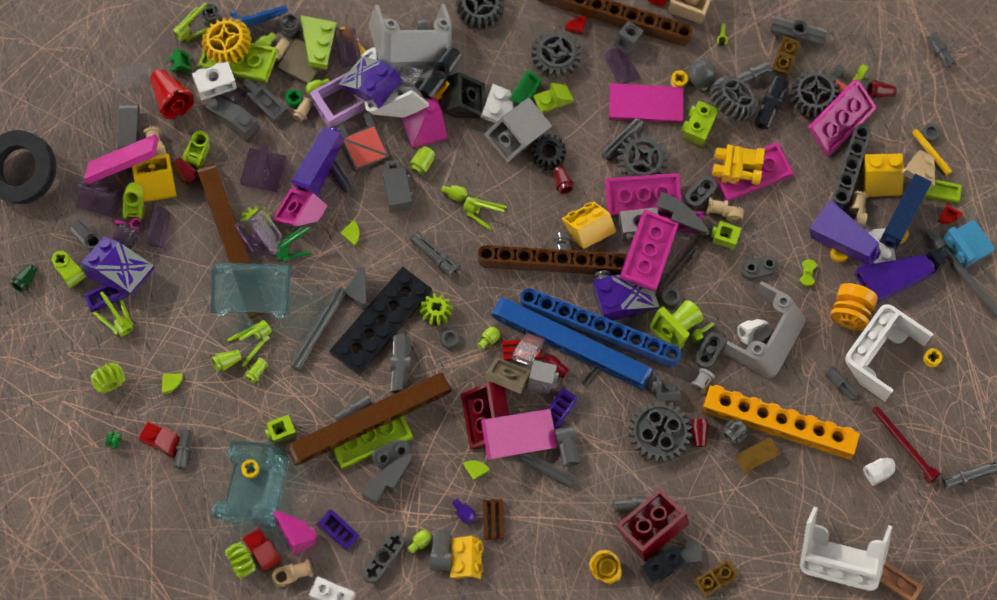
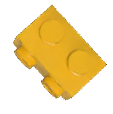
M474 536L451 538L450 578L472 577L481 579L483 571L481 563L483 552L482 540Z

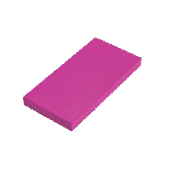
M855 79L807 128L825 155L830 156L854 132L856 126L862 124L877 107L859 79Z
M610 83L609 120L633 121L635 118H639L641 121L683 123V87Z
M154 134L90 161L84 176L86 184L93 183L155 157L159 141L157 135Z
M778 142L763 148L765 152L759 185L752 184V180L741 179L733 184L730 182L722 183L721 178L713 176L725 200L729 202L794 175ZM743 169L744 171L753 173V170Z
M680 173L604 179L606 207L611 216L619 215L621 211L657 208L658 212H666L656 206L662 192L682 202Z
M644 209L619 278L655 292L679 223Z
M551 409L481 420L488 459L557 448Z

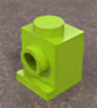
M720 221L718 227L714 226L711 237L714 239L712 243L734 251L741 228Z
M289 414L266 423L268 428L265 430L268 441L272 440L274 445L291 438H297ZM278 430H282L284 432L278 435L276 434Z

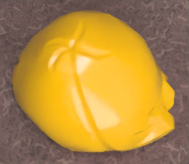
M600 550L590 559L589 568L596 579L609 584L620 580V560L612 551Z

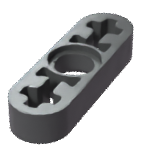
M390 533L363 570V577L366 582L370 584L377 583L403 549L405 539L401 533ZM398 537L400 538V545H394L392 551H394L395 553L393 554L388 548H390L392 545L391 539H396ZM383 552L389 554V561L386 563L380 562L378 560L379 554ZM373 562H376V564L379 566L376 570L377 576H372L371 578H368L369 574L367 571H373L376 567V565L373 564Z

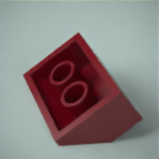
M493 382L484 383L461 394L470 450L486 448L481 420L510 415L505 387Z
M659 489L619 522L616 528L630 548L645 562L687 527L689 522L687 513L663 490Z

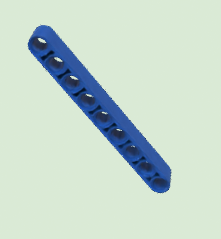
M526 288L521 292V306L558 324L666 367L672 368L679 363L681 351L676 345L537 290ZM526 297L533 298V301L526 302L524 299ZM549 304L551 308L544 309L542 305ZM561 311H566L569 313V315L562 316L559 313ZM584 318L587 322L579 323L577 320ZM602 325L605 329L600 331L595 326ZM619 332L623 336L617 338L613 335V333ZM637 339L640 341V344L634 345L631 343V340ZM654 346L658 348V351L652 352L649 350V347ZM672 353L676 358L670 359L667 357V354Z
M499 298L491 313L495 320L530 337L541 339V342L593 367L595 365V368L599 367V370L637 388L646 389L654 372L650 367L506 298Z

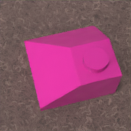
M436 97L432 98V100H426L429 103V107L401 118L412 149L448 138L443 115Z
M291 188L274 215L273 221L296 227L316 222L323 216L324 210L328 205L312 192Z
M278 510L273 512L275 521L294 555L316 544L315 537H317V534L312 526L308 527L306 522Z

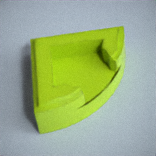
M862 64L852 82L855 79H859L861 82L868 66Z
M354 220L340 232L341 236L353 247L356 246L359 240V227Z
M163 374L162 394H168L175 390L181 384L183 374Z
M471 460L463 463L465 470L473 481L490 471L489 467L480 461Z

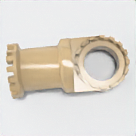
M152 126V128L144 129L143 134L146 138L156 134L159 139L156 156L166 154L165 146L159 137L160 128Z
M854 191L851 195L853 200L849 211L856 214L855 222L865 229L867 222L865 202L868 199V194L862 191L860 193L859 191Z
M709 197L706 214H721L722 217H726L730 222L737 223L743 221V208L728 206V200L723 202Z
M307 559L305 562L296 565L289 564L274 570L272 574L273 583L277 587H285L289 583L297 581L298 578L305 576L313 577L311 567H309V560ZM283 572L287 575V580L285 582H278L275 578L276 575Z

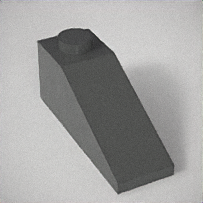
M220 95L215 96L205 107L207 111L246 142L259 130L258 120L242 107Z

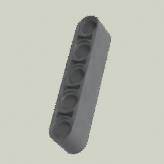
M866 124L857 125L851 136L831 201L842 210L846 208L851 198L871 135V129ZM857 133H861L865 137H860ZM852 149H856L860 153H855ZM847 165L853 166L854 169H850ZM842 181L848 182L849 185L843 184ZM837 197L843 198L844 201H839Z

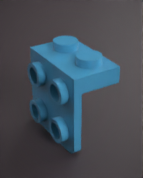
M970 221L958 229L954 226L943 237L964 268L992 253L995 249L976 221Z

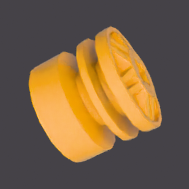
M841 284L835 298L837 302L832 307L830 318L841 327L855 331H864L872 318L871 312L875 309L878 300L877 294L867 287L858 284Z

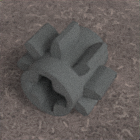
M731 419L723 427L725 429L723 435L730 443L733 444L736 441L740 444L746 439L747 435L745 432H747V428L741 421L733 422Z

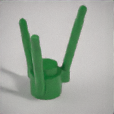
M300 226L280 242L274 244L271 249L276 259H282L285 262L289 259L311 254V251L288 255L290 249L287 246L310 231L311 228L307 227L302 230L303 227Z

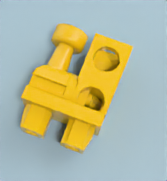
M729 144L726 148H716L714 160L723 161V165L714 164L712 176L721 178L722 183L730 182L733 184L741 179L752 180V184L759 185L765 149L757 148V150ZM743 169L753 170V173L744 171Z

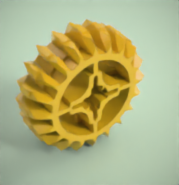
M225 17L221 22L217 20L215 25L210 23L211 28L205 29L206 34L202 35L203 51L208 59L212 60L215 64L218 62H228L230 66L232 61L237 63V59H243V54H248V49L251 48L250 42H252V37L246 24L241 23L239 19L234 20L232 17L228 21Z

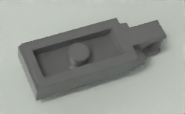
M249 79L243 83L244 89L248 92L246 95L249 100L274 124L288 112V109L263 85L259 83L255 85Z

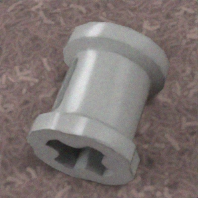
M700 368L699 375L695 381H692L691 387L695 391L705 394L710 381H713L715 378L714 374L704 368Z

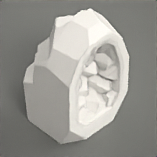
M748 320L737 327L738 336L746 345L753 341L761 342L771 334L772 326L765 320Z
M880 458L866 465L863 471L870 484L874 486L893 475L895 463L893 459Z

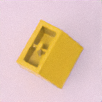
M169 154L157 155L132 166L134 181L143 187L144 202L177 197Z
M596 202L586 203L582 208L571 211L562 218L575 242L583 249L616 233L610 213Z

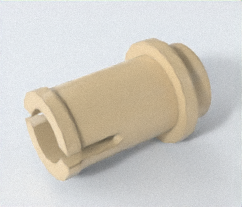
M281 38L275 47L279 50L275 62L283 59L284 53L291 45L285 38Z
M303 98L298 109L293 111V118L299 122L306 120V115L314 105L313 101L309 98Z

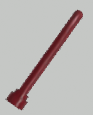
M878 406L873 407V413L924 471V479L930 484L938 478L941 473L924 461Z

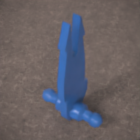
M285 5L241 18L237 17L236 11H231L230 16L234 20L239 19L247 27H253L287 13L288 9Z

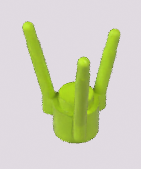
M204 3L199 8L195 7L172 30L179 41L182 42L185 39L189 42L191 39L206 33V30L203 29L190 35L192 30L188 24L207 6V3Z
M470 196L467 197L463 206V210L467 211L466 216L473 218L488 230L492 228L474 214H478L481 207L504 213V209H507L504 205L479 200Z
M101 292L100 295L116 318L113 322L115 325L113 326L96 311L93 314L108 326L115 335L119 334L121 337L127 335L133 330L132 325L134 323L129 317L123 300H119L125 318L119 316L105 293Z
M262 320L227 339L228 342L237 338L242 341L251 335H254L257 340L262 339L242 363L243 367L247 365L262 345L270 339L268 335L272 330L266 321Z

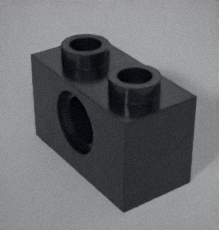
M673 546L642 565L639 572L649 588L683 568L686 562L677 548Z

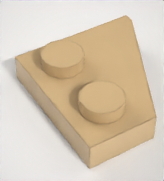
M919 150L912 157V160L909 161L907 167L902 170V174L912 179L916 173L932 181L929 187L931 189L935 185V158Z

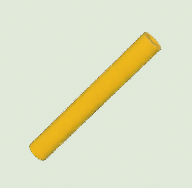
M915 129L912 135L926 152L935 158V163L946 176L950 174L952 170L920 131Z

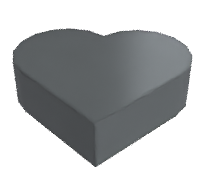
M689 540L685 544L684 549L679 552L686 562L685 565L702 563L699 543L695 540Z

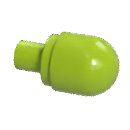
M271 32L267 37L265 35L261 36L254 43L271 47V42L277 37Z
M328 78L322 81L316 79L306 85L305 91L310 96L311 91L330 81Z
M451 185V188L442 186L441 193L449 195L448 198L459 202L464 201L468 195L464 187Z
M493 326L487 328L482 333L481 341L477 346L483 350L486 346L493 345L500 337L499 329Z
M428 530L419 531L411 540L412 544L407 550L413 554L417 549H424L432 541L431 533Z

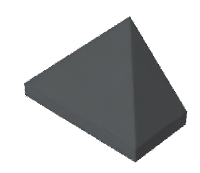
M361 267L345 289L346 296L362 310L367 308L365 267Z

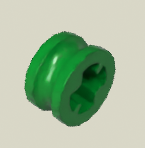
M296 89L289 90L286 93L287 105L291 108L299 107L303 101L301 92ZM293 96H297V99H296L295 102H293V101L291 100V98H293Z
M111 430L107 436L105 446H112V449L116 450L120 444L122 433L116 434L114 430Z

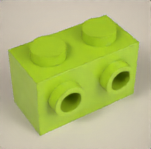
M698 100L696 107H691L688 115L691 117L689 122L685 121L681 131L684 132L682 139L703 147L717 117L718 108Z

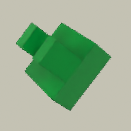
M179 48L174 50L173 55L169 57V61L174 63L170 70L174 73H188L192 71L190 54Z

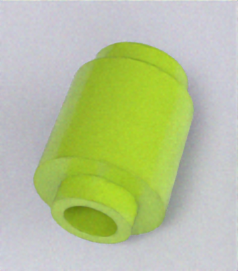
M426 146L419 149L409 163L411 171L417 175L425 174L434 161L435 152Z

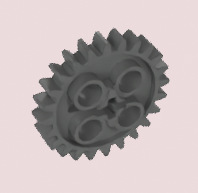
M655 400L654 406L647 402L646 408L641 405L640 412H634L636 418L631 417L630 422L633 424L629 425L628 429L632 432L628 434V437L634 439L631 440L630 444H636L634 451L641 450L640 457L646 454L647 461L653 457L655 463H657L659 458L665 463L668 457L672 462L674 459L673 455L679 458L681 455L679 451L684 453L686 451L684 446H689L690 444L687 439H691L692 434L687 432L691 431L692 426H686L690 420L683 419L686 413L679 414L680 407L678 406L673 409L672 402L669 406H666L665 400H663L661 405ZM651 416H656V417H658L659 422H657V423L652 422V421L650 420V417H651ZM667 417V421L657 442V445L653 447L652 444L655 440V437L663 421V418ZM668 424H675L677 430L669 429ZM649 433L652 439L646 440L642 434ZM667 441L670 447L665 448L660 442Z

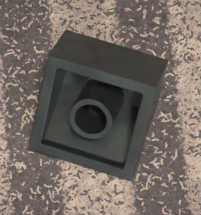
M461 72L448 76L446 82H449V86L443 92V112L455 118H480L485 106V83Z

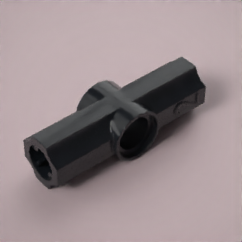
M449 47L439 62L434 65L433 70L418 89V92L423 97L432 100L442 84L447 81L448 76L463 56L459 50ZM442 71L445 75H438L436 72Z
M775 76L769 91L766 92L754 121L757 128L768 130L775 114L778 113L783 102V96L790 83L785 77Z

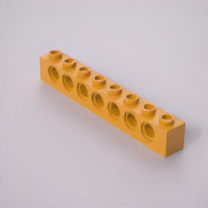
M719 385L709 386L701 411L703 413L727 421L732 419L733 422L739 420L746 427L849 460L854 456L860 433L855 432L853 428H842L831 421H820L813 415L805 416L799 414L794 409L786 410L780 408L781 406L775 403L767 404L759 398H749L743 396L738 391L730 392ZM720 400H727L729 406H723ZM739 406H745L748 411L742 412ZM757 412H764L766 418L759 417ZM776 418H783L785 424L778 423ZM795 424H801L804 430H798ZM814 430H820L822 432V436H817L814 433ZM833 436H839L841 442L834 441Z

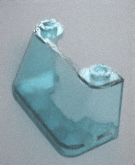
M215 263L212 265L211 313H216V316L225 317L231 312H261L273 314L274 318H286V315H290L292 265Z
M231 441L227 456L230 462L234 464L226 501H217L213 507L212 517L218 520L271 529L275 524L273 512L279 508L289 466V457L272 443ZM246 460H255L259 465V474L253 479H248L242 474L241 466ZM250 464V467L248 465L245 467L248 474H251V471L252 473L255 472L254 465Z

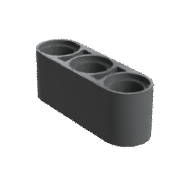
M139 104L119 105L117 150L139 141Z

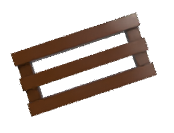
M483 499L484 540L504 539L503 499ZM487 505H491L492 535H488ZM495 505H499L500 535H496Z

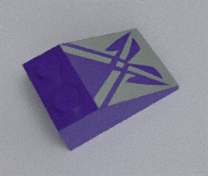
M362 56L339 85L379 109L399 86L402 79L395 68L380 60Z
M105 236L81 262L89 279L130 295L137 290L155 269L154 265L120 242Z
M620 275L593 280V291L602 317L615 321L659 309L653 291L619 278Z

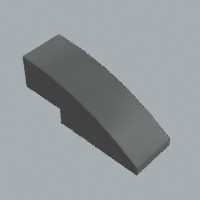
M664 192L661 193L656 206L661 210L672 213L671 220L678 222L682 226L709 235L710 231L688 206Z
M409 453L383 469L368 485L363 493V499L377 506L386 490L394 494L413 461V455Z

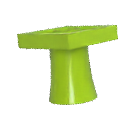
M686 300L672 315L664 306L660 308L649 328L660 340L676 345L681 350L690 335L687 330L701 323L703 316L700 309L693 302Z

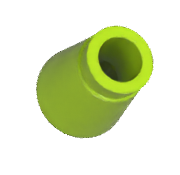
M238 349L217 353L214 357H211L212 364L217 372H223L242 360Z

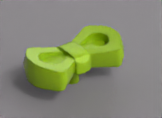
M808 259L802 262L803 275L799 279L800 284L804 287H810L815 284L812 275L813 271L818 267L815 261Z

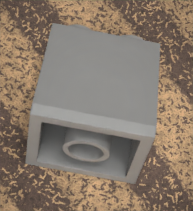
M527 98L502 116L484 135L508 163L535 142L538 137L540 138L552 125L532 100Z

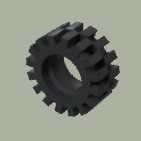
M547 134V137L542 135L541 139L538 137L536 142H534L532 160L534 159L535 165L538 163L540 169L543 166L544 170L547 171V168H550L551 171L554 167L562 165L565 160V143H562L561 138L557 139L556 135L553 138L551 134ZM545 147H552L555 149L556 155L552 158L544 157L542 150Z

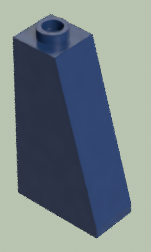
M916 173L914 174L879 242L894 250L897 249L932 181Z

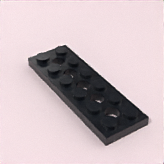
M402 266L329 350V353L360 376L418 309L421 303L424 302L426 297L430 295L432 288ZM402 289H409L411 294L404 297L400 294V291ZM390 303H397L399 308L391 311L388 305ZM384 317L387 321L385 324L379 325L376 323V319ZM366 331H372L375 334L372 339H366L363 335ZM354 345H359L362 347V351L360 353H353L351 348Z

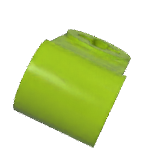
M197 131L192 135L189 145L182 156L183 160L188 164L196 166L197 169L203 166L211 146L208 135L204 131ZM199 140H205V143L197 144Z
M132 182L126 187L123 196V219L133 217L143 220L145 212L143 187L139 183Z
M57 251L53 254L52 263L70 289L86 278L81 268L74 263L65 251Z

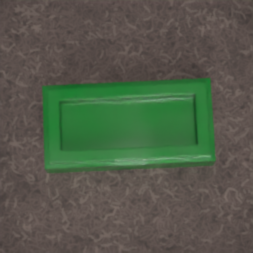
M529 69L526 70L508 99L516 105H519L527 98L531 99L541 84L542 79Z

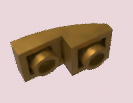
M783 36L772 69L789 75L801 42Z
M769 437L735 457L743 472L747 473L780 455V452L772 438Z
M728 559L714 569H710L694 581L703 595L707 597L740 576Z

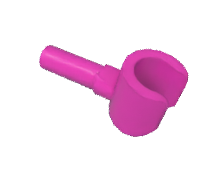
M138 218L132 219L131 222L115 220L114 222L116 225L130 227L133 232H138L136 230H139V227H134L133 224H141V220Z

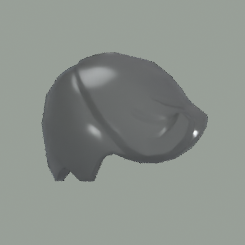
M708 60L694 61L689 66V81L699 91L707 92L712 88L716 79L714 65Z

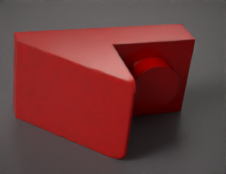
M150 422L146 423L138 437L139 441L172 457L175 456L177 452L176 447L179 446L180 437L165 426L160 428Z
M260 528L242 538L264 573L281 562L271 542L267 540Z

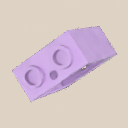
M347 73L310 92V100L313 101L314 107L328 128L335 127L366 110L365 100L356 95L354 97L358 101L357 104L334 116L324 102L323 98L342 89L339 83Z

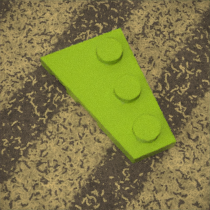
M300 16L308 66L327 70L337 22Z

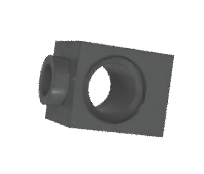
M628 21L618 33L613 45L629 54L638 43L644 30Z

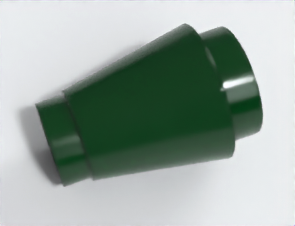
M32 264L25 266L12 278V287L22 293L28 290L38 269Z

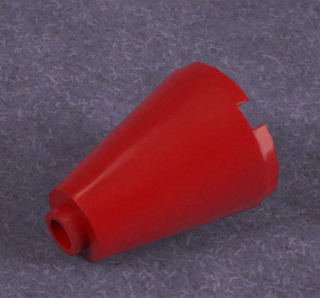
M157 69L152 72L150 82L161 115L166 119L173 120L179 114L181 116L187 114L194 105L192 92L166 70Z

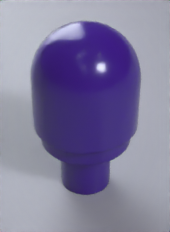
M458 498L452 502L457 509V516L463 523L470 524L475 520V512L466 503L463 505Z

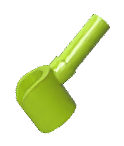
M725 23L721 24L720 36H718L716 45H719V40H724V47L728 42V38L725 36Z
M713 322L704 328L696 329L692 333L691 337L694 343L704 340L703 333L714 326Z

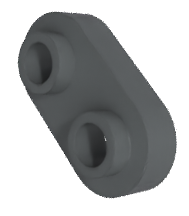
M710 176L702 177L686 193L685 203L687 206L694 209L702 206L716 190L717 183L715 179ZM691 198H696L697 201L693 202Z
M773 256L750 259L742 264L740 272L747 280L771 276L778 269V261ZM770 262L772 266L769 267L766 265V263ZM751 266L754 270L750 271L748 267Z
M710 333L706 336L695 357L698 367L704 369L712 367L724 345V339L720 334ZM715 342L717 346L713 347L710 343ZM701 358H707L708 362H703Z
M402 439L392 441L376 448L372 453V461L376 466L385 468L397 459L409 454L411 451L410 445ZM400 447H404L402 453H398ZM382 455H386L384 461H380Z

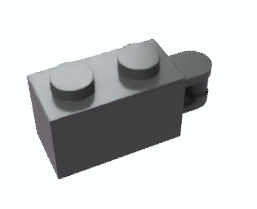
M398 159L386 161V171H383V182L389 212L412 209V202H415L413 190H409V185H411L410 173L406 174L405 167L400 168Z

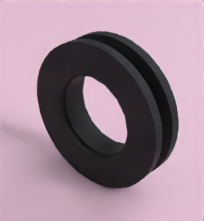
M12 130L1 134L0 199L14 204H27L38 200L46 194L55 179L56 158L53 150L45 140L27 131ZM27 149L32 153L35 160L34 173L29 181L23 185H10L4 178V162L13 151Z

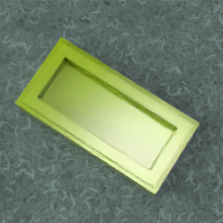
M935 180V185L928 189L924 198L959 204L962 185Z

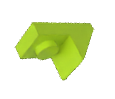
M552 83L550 90L533 96L535 105L541 113L574 102L568 86L565 84Z

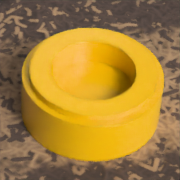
M833 248L831 249L830 256L834 262L844 263L849 258V256Z

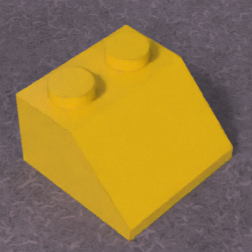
M902 153L865 154L861 170L864 192L868 194V197L902 196L904 175L902 174L904 169Z

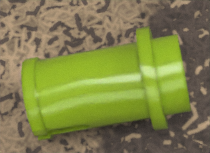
M258 358L250 371H246L245 378L253 384L258 382L260 375L269 366L268 363Z

